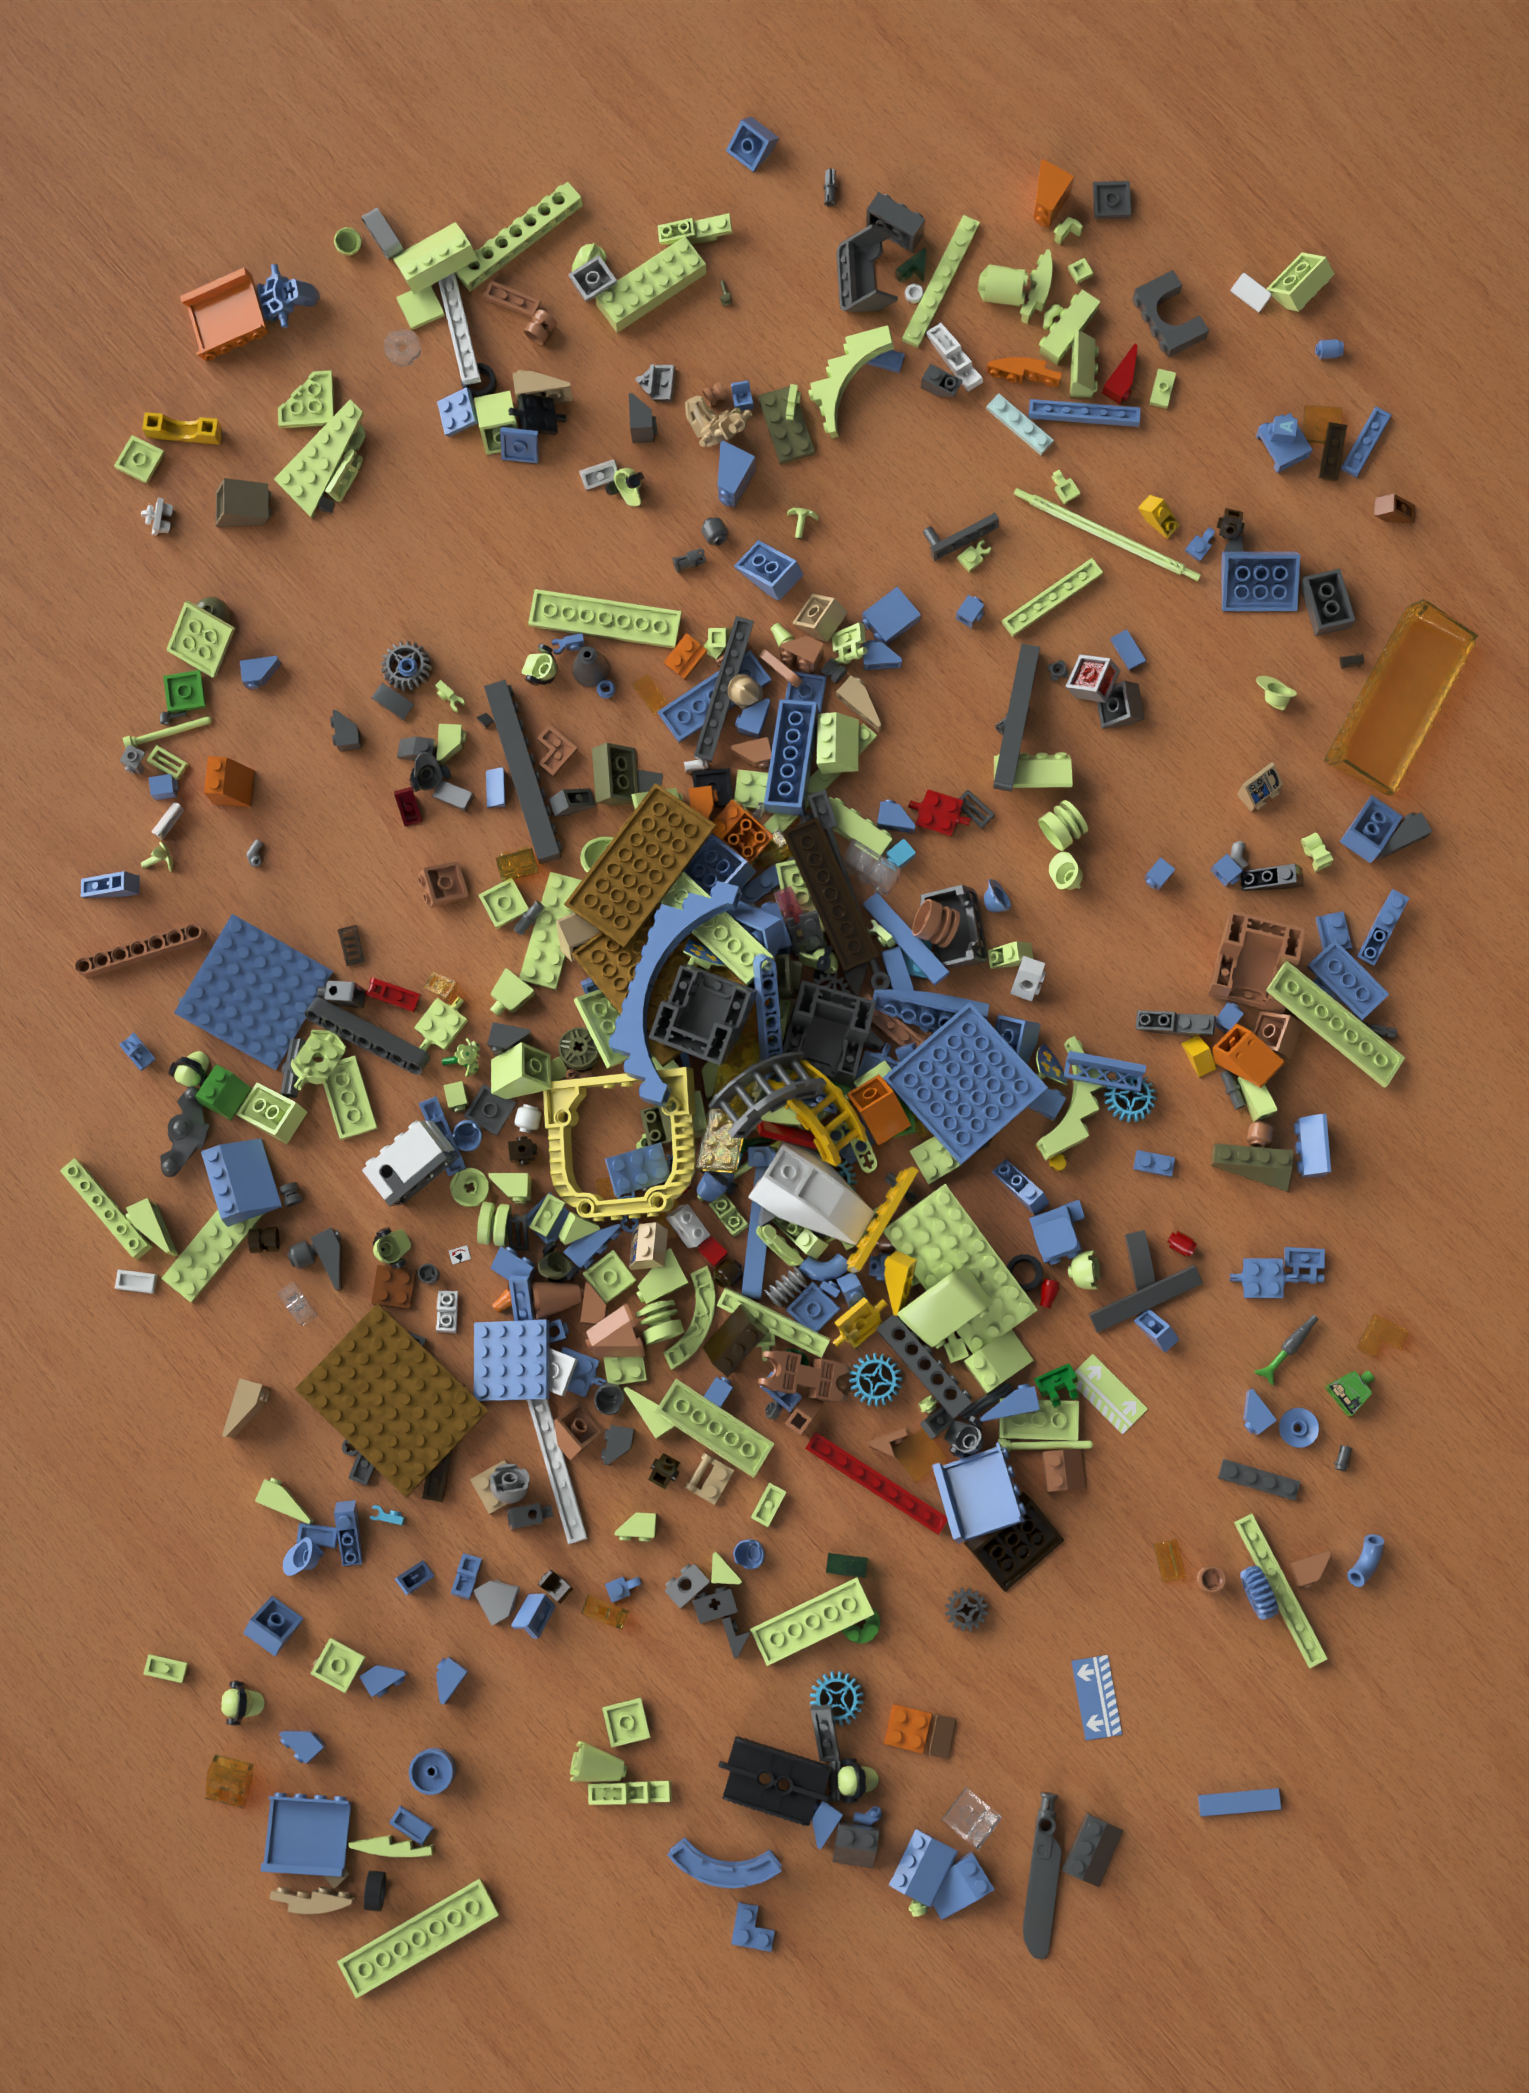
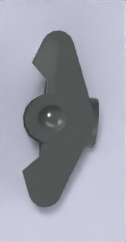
M188 1087L178 1099L177 1103L182 1110V1114L174 1116L168 1123V1137L173 1145L170 1151L160 1155L161 1171L166 1177L177 1175L197 1149H203L210 1124L204 1123L202 1105L196 1099V1094L199 1091L196 1087Z

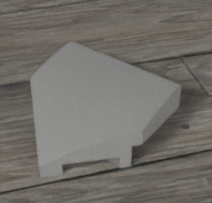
M651 364L649 370L641 377L638 376L635 379L653 401L672 402L676 372L674 365L654 366Z
M497 1579L495 1581L490 1580L473 1590L492 1626L515 1611L514 1604L516 1595L519 1593V1586H512Z

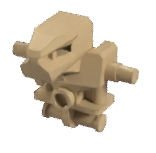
M702 396L689 398L685 402L686 417L697 438L703 437L699 441L702 447L706 445L709 447L720 443L724 439H731L737 432L745 429L746 421L752 417L751 411L745 410L742 414L740 408H735L730 413L727 410L717 415L707 406Z

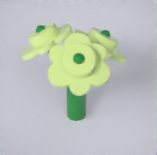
M466 1038L468 1045H458L455 1056L443 1058L442 1064L443 1066L457 1063L467 1067L465 1076L471 1077L472 1074L477 1072L479 1067L476 1056L480 1057L478 1053L480 1048L478 1043L475 1041L471 1042Z

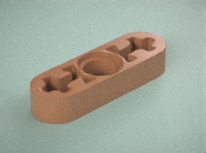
M764 649L758 656L795 688H798L803 682L800 677Z

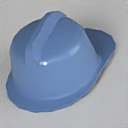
M305 1537L288 1550L283 1561L284 1573L287 1576H293L302 1570L314 1569L319 1559L324 1555V1552L316 1544L312 1543L310 1538Z

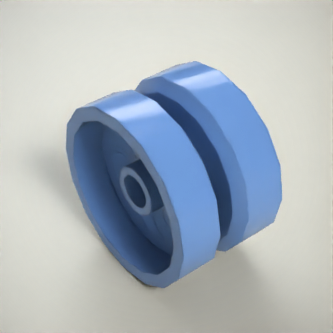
M437 1747L428 1748L417 1754L409 1767V1779L413 1787L420 1793L427 1795L438 1794L448 1788L454 1781L456 1774V1764L452 1756L446 1750ZM431 1768L435 1769V1774L431 1775L429 1773Z

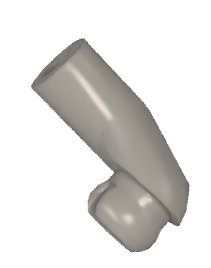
M255 839L247 851V858L252 867L261 865L258 852L263 843Z
M1238 841L1232 845L1231 858L1241 869H1244L1248 865L1242 857L1246 846L1243 841Z

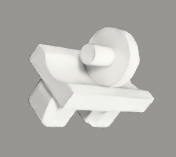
M158 498L155 512H153V506L148 505L147 510L141 511V516L146 519L145 524L150 525L151 520H154L151 535L157 536L158 532L169 533L170 522L161 520V515L171 517L173 505L163 503V498Z

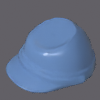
M989 879V887L984 893L986 908L995 913L1008 911L1012 907L1009 897L996 880Z

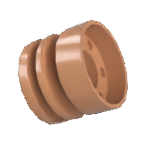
M927 899L922 903L915 916L912 934L925 941L930 939L932 944L945 948L950 944L957 932L960 913L955 909L951 910L948 906L942 908L940 903Z

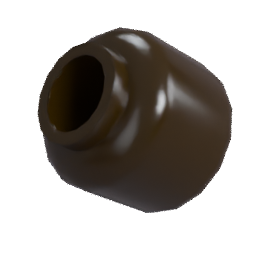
M723 1260L714 1269L715 1282L722 1288L733 1287L742 1278V1266L736 1260Z

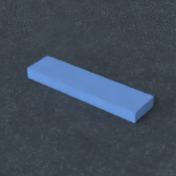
M1375 406L1340 470L1357 478L1392 414Z
M1279 1788L1198 1795L1200 1816L1281 1809Z

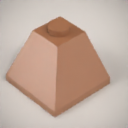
M580 1402L554 1420L557 1445L569 1460L580 1454L605 1432Z

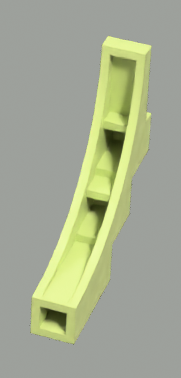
M888 325L845 337L846 344L843 345L846 355L828 360L829 367H826L827 379L810 383V399L815 401L817 406H820L821 415L826 418V422L823 423L826 434L829 433L832 439L839 437L837 426L838 408L850 380L868 361L894 349Z
M1075 1036L1069 1038L1064 1043L1067 1053L1069 1051L1084 1053L1082 1043ZM1071 1065L1073 1075H1078L1082 1072L1078 1066ZM1096 1069L1087 1071L1091 1078L1096 1079L1101 1076ZM1073 1080L1072 1099L1065 1117L1052 1132L1042 1137L1036 1143L1045 1161L1082 1143L1089 1137V1130L1086 1124L1081 1121L1096 1114L1099 1110V1103L1091 1094L1106 1086Z

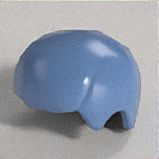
M464 1120L455 1126L453 1138L457 1148L468 1152L474 1151L479 1147L482 1140V1130L476 1122Z
M747 1539L740 1541L735 1546L733 1555L736 1564L743 1566L745 1569H756L764 1562L766 1552L759 1541Z

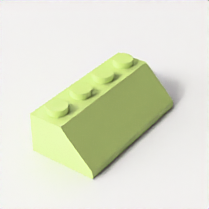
M1058 752L1055 755H1048L1047 753H1037L1036 755H1029L1028 753L1019 754L1013 788L1072 787V764L1070 755H1067V753ZM999 754L994 756V780Z

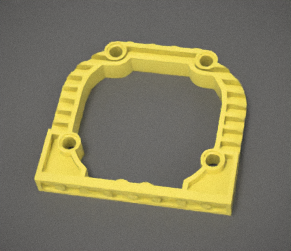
M682 1067L657 1070L663 1083L668 1084L672 1089L666 1107H661L663 1113L671 1118L672 1172L664 1185L651 1187L644 1197L604 1200L598 1194L583 1193L576 1183L573 1172L571 1128L576 1126L579 1121V1115L576 1110L581 1101L587 1096L586 1088L603 1086V1089H612L618 1084H621V1087H631L633 1083L644 1081L628 1077L627 1074L551 1081V1089L543 1091L545 1128L549 1131V1162L552 1183L558 1195L570 1206L576 1208L579 1216L593 1218V1222L605 1221L606 1217H611V1220H622V1216L628 1215L629 1219L641 1218L640 1214H647V1217H657L659 1213L668 1212L672 1209L674 1200L679 1198L687 1189L695 1174L696 1146L693 1116L696 1115L692 1068ZM675 1102L676 1109L672 1111L671 1106ZM568 1114V1120L565 1122L564 1116ZM662 1197L664 1203H663V1205L660 1207V1206H659V1199ZM590 1204L591 1211L588 1213L587 1206Z

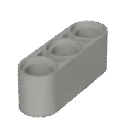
M377 207L361 216L368 231L387 259L404 251L398 238Z

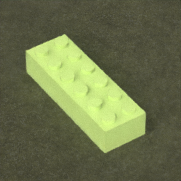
M684 236L619 279L618 283L595 297L596 305L618 333L707 274L706 263Z

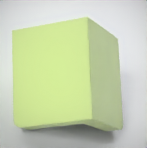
M708 628V647H727L732 628Z

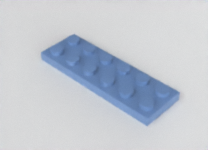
M750 650L746 652L739 675L745 674L751 677L763 688L771 682V678ZM719 671L658 711V715L678 743L703 727ZM732 700L730 701L728 710L736 706V704Z

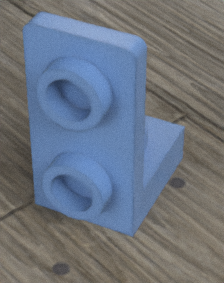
M771 1146L748 1147V1166L769 1167L776 1155V1151Z

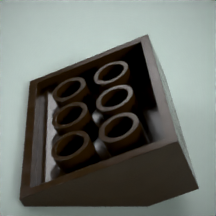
M1025 1492L1018 1496L1020 1503H1023L1026 1509L1024 1522L964 1542V1545L1004 1592L1010 1589L1065 1541Z

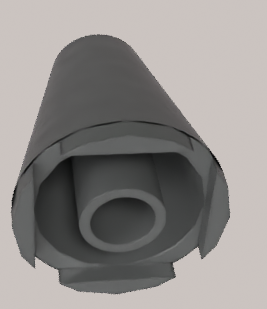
M589 646L583 647L573 662L572 673L579 684L585 687L597 686L599 682L607 679L609 663L605 656Z

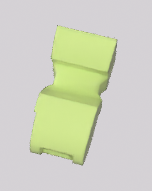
M1316 832L1301 839L1305 854L1314 859L1312 865L1315 873L1332 864L1334 859L1331 853L1325 849L1326 846L1323 845L1320 836Z

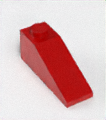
M1137 344L1132 346L1103 386L1102 394L1119 405L1123 400L1127 401L1132 394L1131 387L1138 348Z

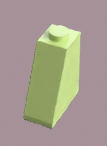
M1241 1077L1237 1078V1083L1240 1085L1241 1093L1253 1122L1270 1117L1278 1110L1265 1084L1259 1088Z
M671 1248L666 1250L665 1267L652 1268L637 1286L639 1291L636 1293L641 1303L645 1301L649 1305L689 1285Z

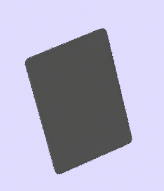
M637 770L638 792H649L655 783L661 786L663 774Z

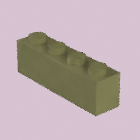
M1214 1144L1212 1146V1167L1288 1192L1292 1173L1293 1150Z

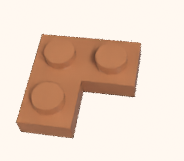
M550 725L537 737V740L550 750L541 760L539 766L554 777L575 754L578 748Z

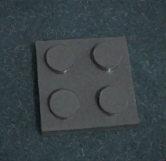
M1130 181L1093 182L1094 219L1131 217Z
M483 1084L465 1113L464 1118L476 1122L481 1128L498 1137L517 1103L511 1099H504L492 1094L491 1088Z

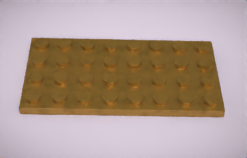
M655 783L564 903V906L626 949L717 828V825Z

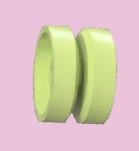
M482 1203L478 1219V1244L489 1245L493 1237L495 1246L506 1247L508 1242L507 1216L511 1215L512 1217L511 1205L500 1204L496 1212L494 1203Z

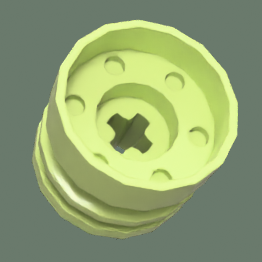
M1063 800L1059 806L1054 807L1055 815L1047 812L1038 819L1039 826L1046 838L1060 851L1065 850L1073 843L1072 837L1079 839L1081 834L1084 835L1088 832V826L1084 818L1067 800Z
M674 1300L655 1302L635 1313L637 1319L646 1317V1319L638 1322L639 1326L649 1325V1328L642 1332L646 1345L659 1343L684 1333L681 1320H671L670 1318L678 1313L677 1309L668 1311L669 1308L675 1306Z

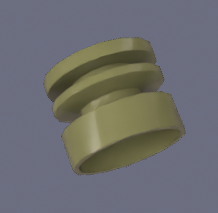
M572 1028L565 1032L559 1041V1053L564 1064L569 1069L579 1072L592 1070L601 1058L586 1028ZM577 1045H579L580 1047L582 1046L581 1052H579V1050H576Z

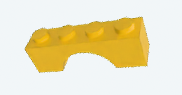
M145 412L142 430L146 437L151 439L220 445L222 426L219 420L215 418L199 417L196 421L187 422L175 420L160 413Z

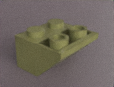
M675 1102L671 1106L672 1111L676 1109ZM661 1106L640 1110L648 1146L660 1142L662 1146L672 1145L671 1118L663 1113Z

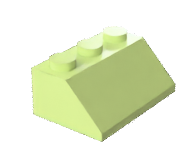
M1301 253L1266 290L1286 309L1299 311L1329 282L1335 273L1326 257Z
M1075 330L1072 343L1070 398L1092 399L1093 392H1097V381H1094V375L1098 373V363H1095V357L1098 358L1099 346H1095L1096 339L1079 330Z
M837 712L818 714L817 765L822 775L859 771V719Z

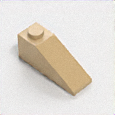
M851 675L836 691V698L879 733L881 722L864 686L865 684L858 677L854 678Z

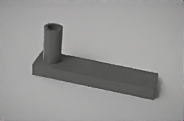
M993 513L942 541L933 527H927L923 534L931 545L932 559L935 562L999 528V518L996 513Z

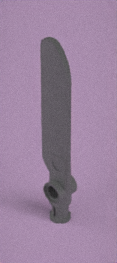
M1040 1792L1042 1800L1035 1820L1036 1827L1022 1929L1028 1951L1037 1959L1045 1958L1049 1952L1061 1859V1847L1053 1837L1056 1828V1812L1054 1810L1058 1794L1050 1792ZM1049 1820L1051 1822L1050 1827L1042 1829L1040 1827L1041 1822Z

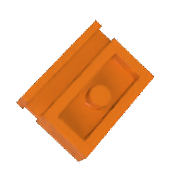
M686 633L663 663L686 680L708 650Z

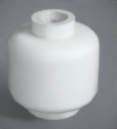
M523 1104V1107L517 1109L515 1125L520 1127L519 1131L531 1133V1130L539 1128L541 1112L538 1111V1107Z

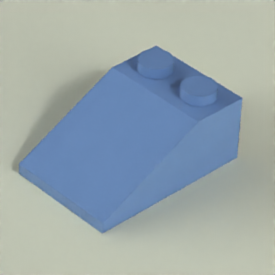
M759 540L734 565L740 573L763 592L778 601L803 576L796 560Z
M1371 795L1339 842L1369 863H1372L1384 848L1403 816Z
M972 1851L952 1863L933 1903L941 1920L976 1902L994 1890Z

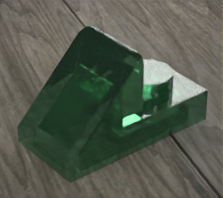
M923 248L896 269L895 277L899 282L909 279L914 272L924 282L927 250Z

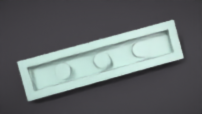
M1000 394L987 405L986 409L1038 454L1042 455L1053 444L1054 440Z

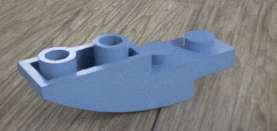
M1393 889L1391 890L1357 955L1358 958L1373 966L1375 965L1410 899L1409 897Z

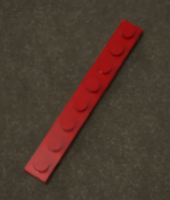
M815 1432L805 1448L807 1451L937 1535L940 1534L948 1521L945 1515Z

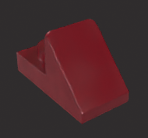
M408 787L394 791L404 827L423 822L413 788Z

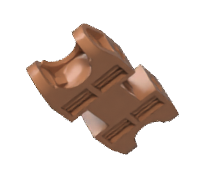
M763 1351L762 1357L768 1358L767 1361L773 1364L774 1372L769 1378H759L758 1385L771 1391L786 1394H796L797 1386L810 1388L808 1398L847 1401V1395L842 1394L843 1392L837 1389L836 1381L841 1375H850L852 1370L850 1367L825 1359H814L813 1367L800 1364L801 1354L787 1351Z

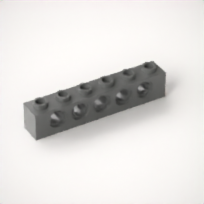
M892 1314L876 1328L877 1332L954 1420L972 1405L970 1401L972 1397L965 1389L963 1391L960 1390L957 1386L959 1384L957 1379L952 1374L950 1376L947 1375L944 1371L946 1369L944 1364L939 1359L935 1361L931 1356L933 1354L931 1349L926 1344L922 1346L918 1341L920 1337L912 1330L909 1331L899 1316L897 1317ZM903 1331L905 1338L903 1340L895 1339V1332ZM914 1345L918 1348V1352L915 1355H910L907 1353V1348ZM927 1360L931 1363V1367L928 1370H923L920 1368V1363ZM934 1376H942L944 1382L941 1385L934 1384ZM954 1390L957 1393V1397L954 1400L947 1399L945 1395L947 1391Z

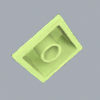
M489 1173V1178L515 1204L525 1205L526 1201H531L532 1178L528 1173Z

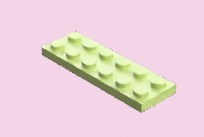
M550 872L541 901L545 909L536 919L519 977L523 982L553 990L557 989L566 956L560 950L556 920L574 913L565 907L564 903L582 880Z
M217 1210L161 1279L193 1303L248 1236L249 1228H254L266 1213L227 1227L221 1220Z
M677 1379L674 1380L654 1412L751 1477H755L774 1446L773 1442Z
M857 1577L750 1630L768 1666L874 1615L875 1612Z

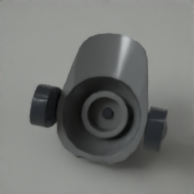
M424 752L417 756L409 782L414 792L420 791V789L429 790L441 783L442 775L445 779H450L451 773L446 765H439L432 754Z
M973 1416L968 1418L970 1424L955 1421L945 1434V1440L952 1445L949 1452L960 1459L974 1455L983 1446L981 1429L983 1423Z

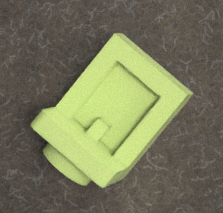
M1068 216L1063 224L1059 223L1056 227L1054 241L1060 245L1070 231L1080 237L1083 226L1077 219H1072Z

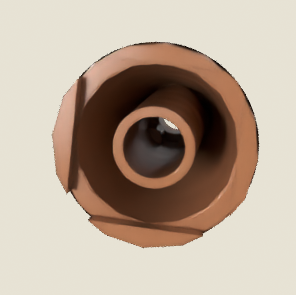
M530 1282L536 1320H542L577 1305L584 1298L583 1287H579L578 1283Z

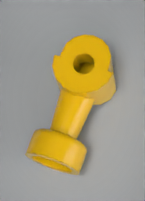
M1058 1154L1050 1158V1169L1052 1168L1055 1172H1061L1066 1166L1065 1156Z

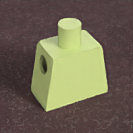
M506 968L490 994L496 1000V1003L490 1010L498 1017L505 1008L513 1014L534 997L536 993L530 986Z

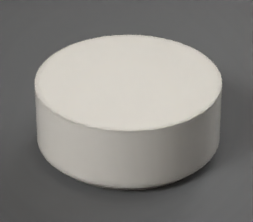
M918 284L909 285L905 290L906 300L912 304L921 301L923 297L922 287Z

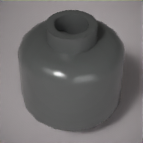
M710 517L703 522L704 525L701 528V532L708 544L719 546L727 540L728 529L720 518Z
M301 1241L291 1246L289 1253H287L292 1266H296L298 1269L314 1264V1256L318 1255L314 1245H309L307 1241Z

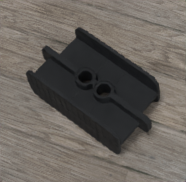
M736 1736L728 1763L720 1761L718 1767L730 1771L723 1799L791 1822H796L797 1824L810 1826L817 1799L830 1802L832 1798L824 1794L832 1769L831 1766L746 1738ZM762 1773L770 1775L771 1781L768 1784L760 1782L759 1776ZM782 1779L788 1780L790 1782L789 1789H780L779 1782Z

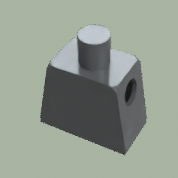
M328 981L326 987H318L317 996L325 998L326 1001L337 1006L363 1009L366 990L355 982Z
M540 1503L511 1508L506 1511L510 1530L542 1524L543 1519L553 1517L552 1506L540 1507ZM533 1511L535 1513V1518L530 1519L528 1517V1512Z

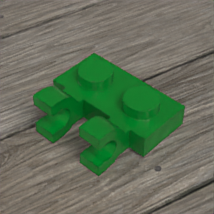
M1070 1363L1034 1378L1042 1397L1048 1395L1054 1408L1061 1406L1056 1391L1062 1388H1067L1072 1400L1079 1398L1074 1384L1078 1382V1379Z

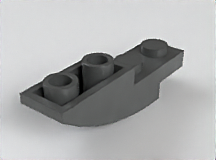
M1137 1010L1135 1029L1171 1035L1214 1036L1216 1016Z

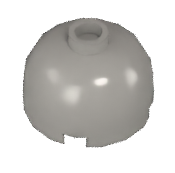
M515 1464L498 1466L495 1472L490 1475V1488L494 1497L504 1503H515L523 1499L529 1490V1474L526 1469L517 1468L518 1465Z

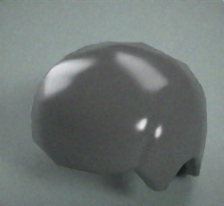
M613 1383L601 1385L595 1393L594 1403L596 1409L606 1415L618 1413L625 1396L622 1388Z

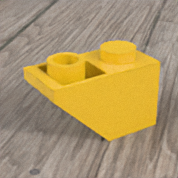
M1149 495L1138 507L1145 521L1165 538H1169L1180 526L1162 498Z

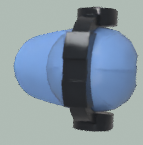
M706 1161L699 1170L704 1175L697 1187V1193L706 1201L716 1200L725 1191L732 1196L739 1188V1185L733 1182L734 1173L732 1169L724 1163L719 1162L712 1165L709 1161Z

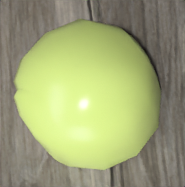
M345 227L337 231L334 237V245L338 252L342 255L351 256L360 250L362 239L355 229Z

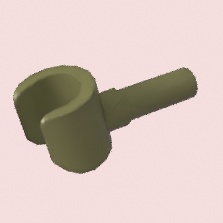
M721 281L724 295L719 298L722 305L726 306L732 302L731 295L727 291L725 281Z

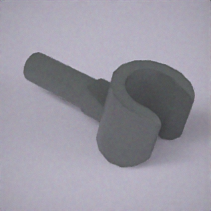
M186 711L178 713L162 712L160 714V723L162 725H169L170 718L186 716Z

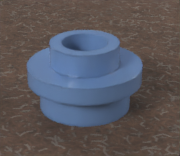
M411 658L401 660L398 665L399 672L405 677L413 676L417 671L416 662ZM410 665L411 669L405 670V667Z
M602 680L597 685V693L600 697L607 699L615 694L616 688L612 681ZM605 687L610 688L608 692L603 691Z

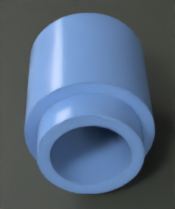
M1338 339L1320 340L1315 346V354L1319 356V359L1343 356L1344 344L1343 341Z

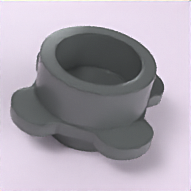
M1062 660L1047 666L1053 681H1057L1061 677L1066 678L1069 674L1066 670L1065 662Z

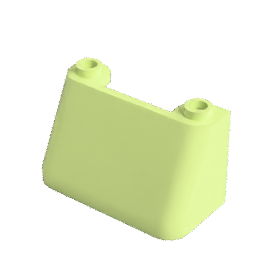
M965 1265L938 1282L899 1311L897 1315L930 1348L936 1347L938 1349L946 1343L944 1339L969 1320L977 1315L981 1318L990 1311L988 1307L993 1302Z

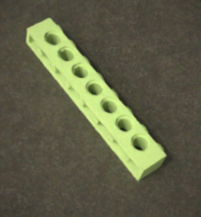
M569 182L558 186L555 192L545 196L538 205L531 207L525 215L516 218L512 225L508 228H503L495 238L489 239L483 247L475 250L477 260L456 271V277L471 292L582 207L581 196ZM545 212L550 213L549 215H546V216L542 215V214L545 213ZM516 234H521L520 237H514ZM501 245H507L505 248H500ZM487 256H493L491 259H486ZM475 266L479 267L476 270H472V268Z

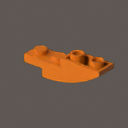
M1009 357L988 362L986 373L990 376L1005 378L1011 383H1021L1023 377L1032 382H1042L1048 387H1059L1062 376L1060 372L1046 369L1047 361L1027 357Z

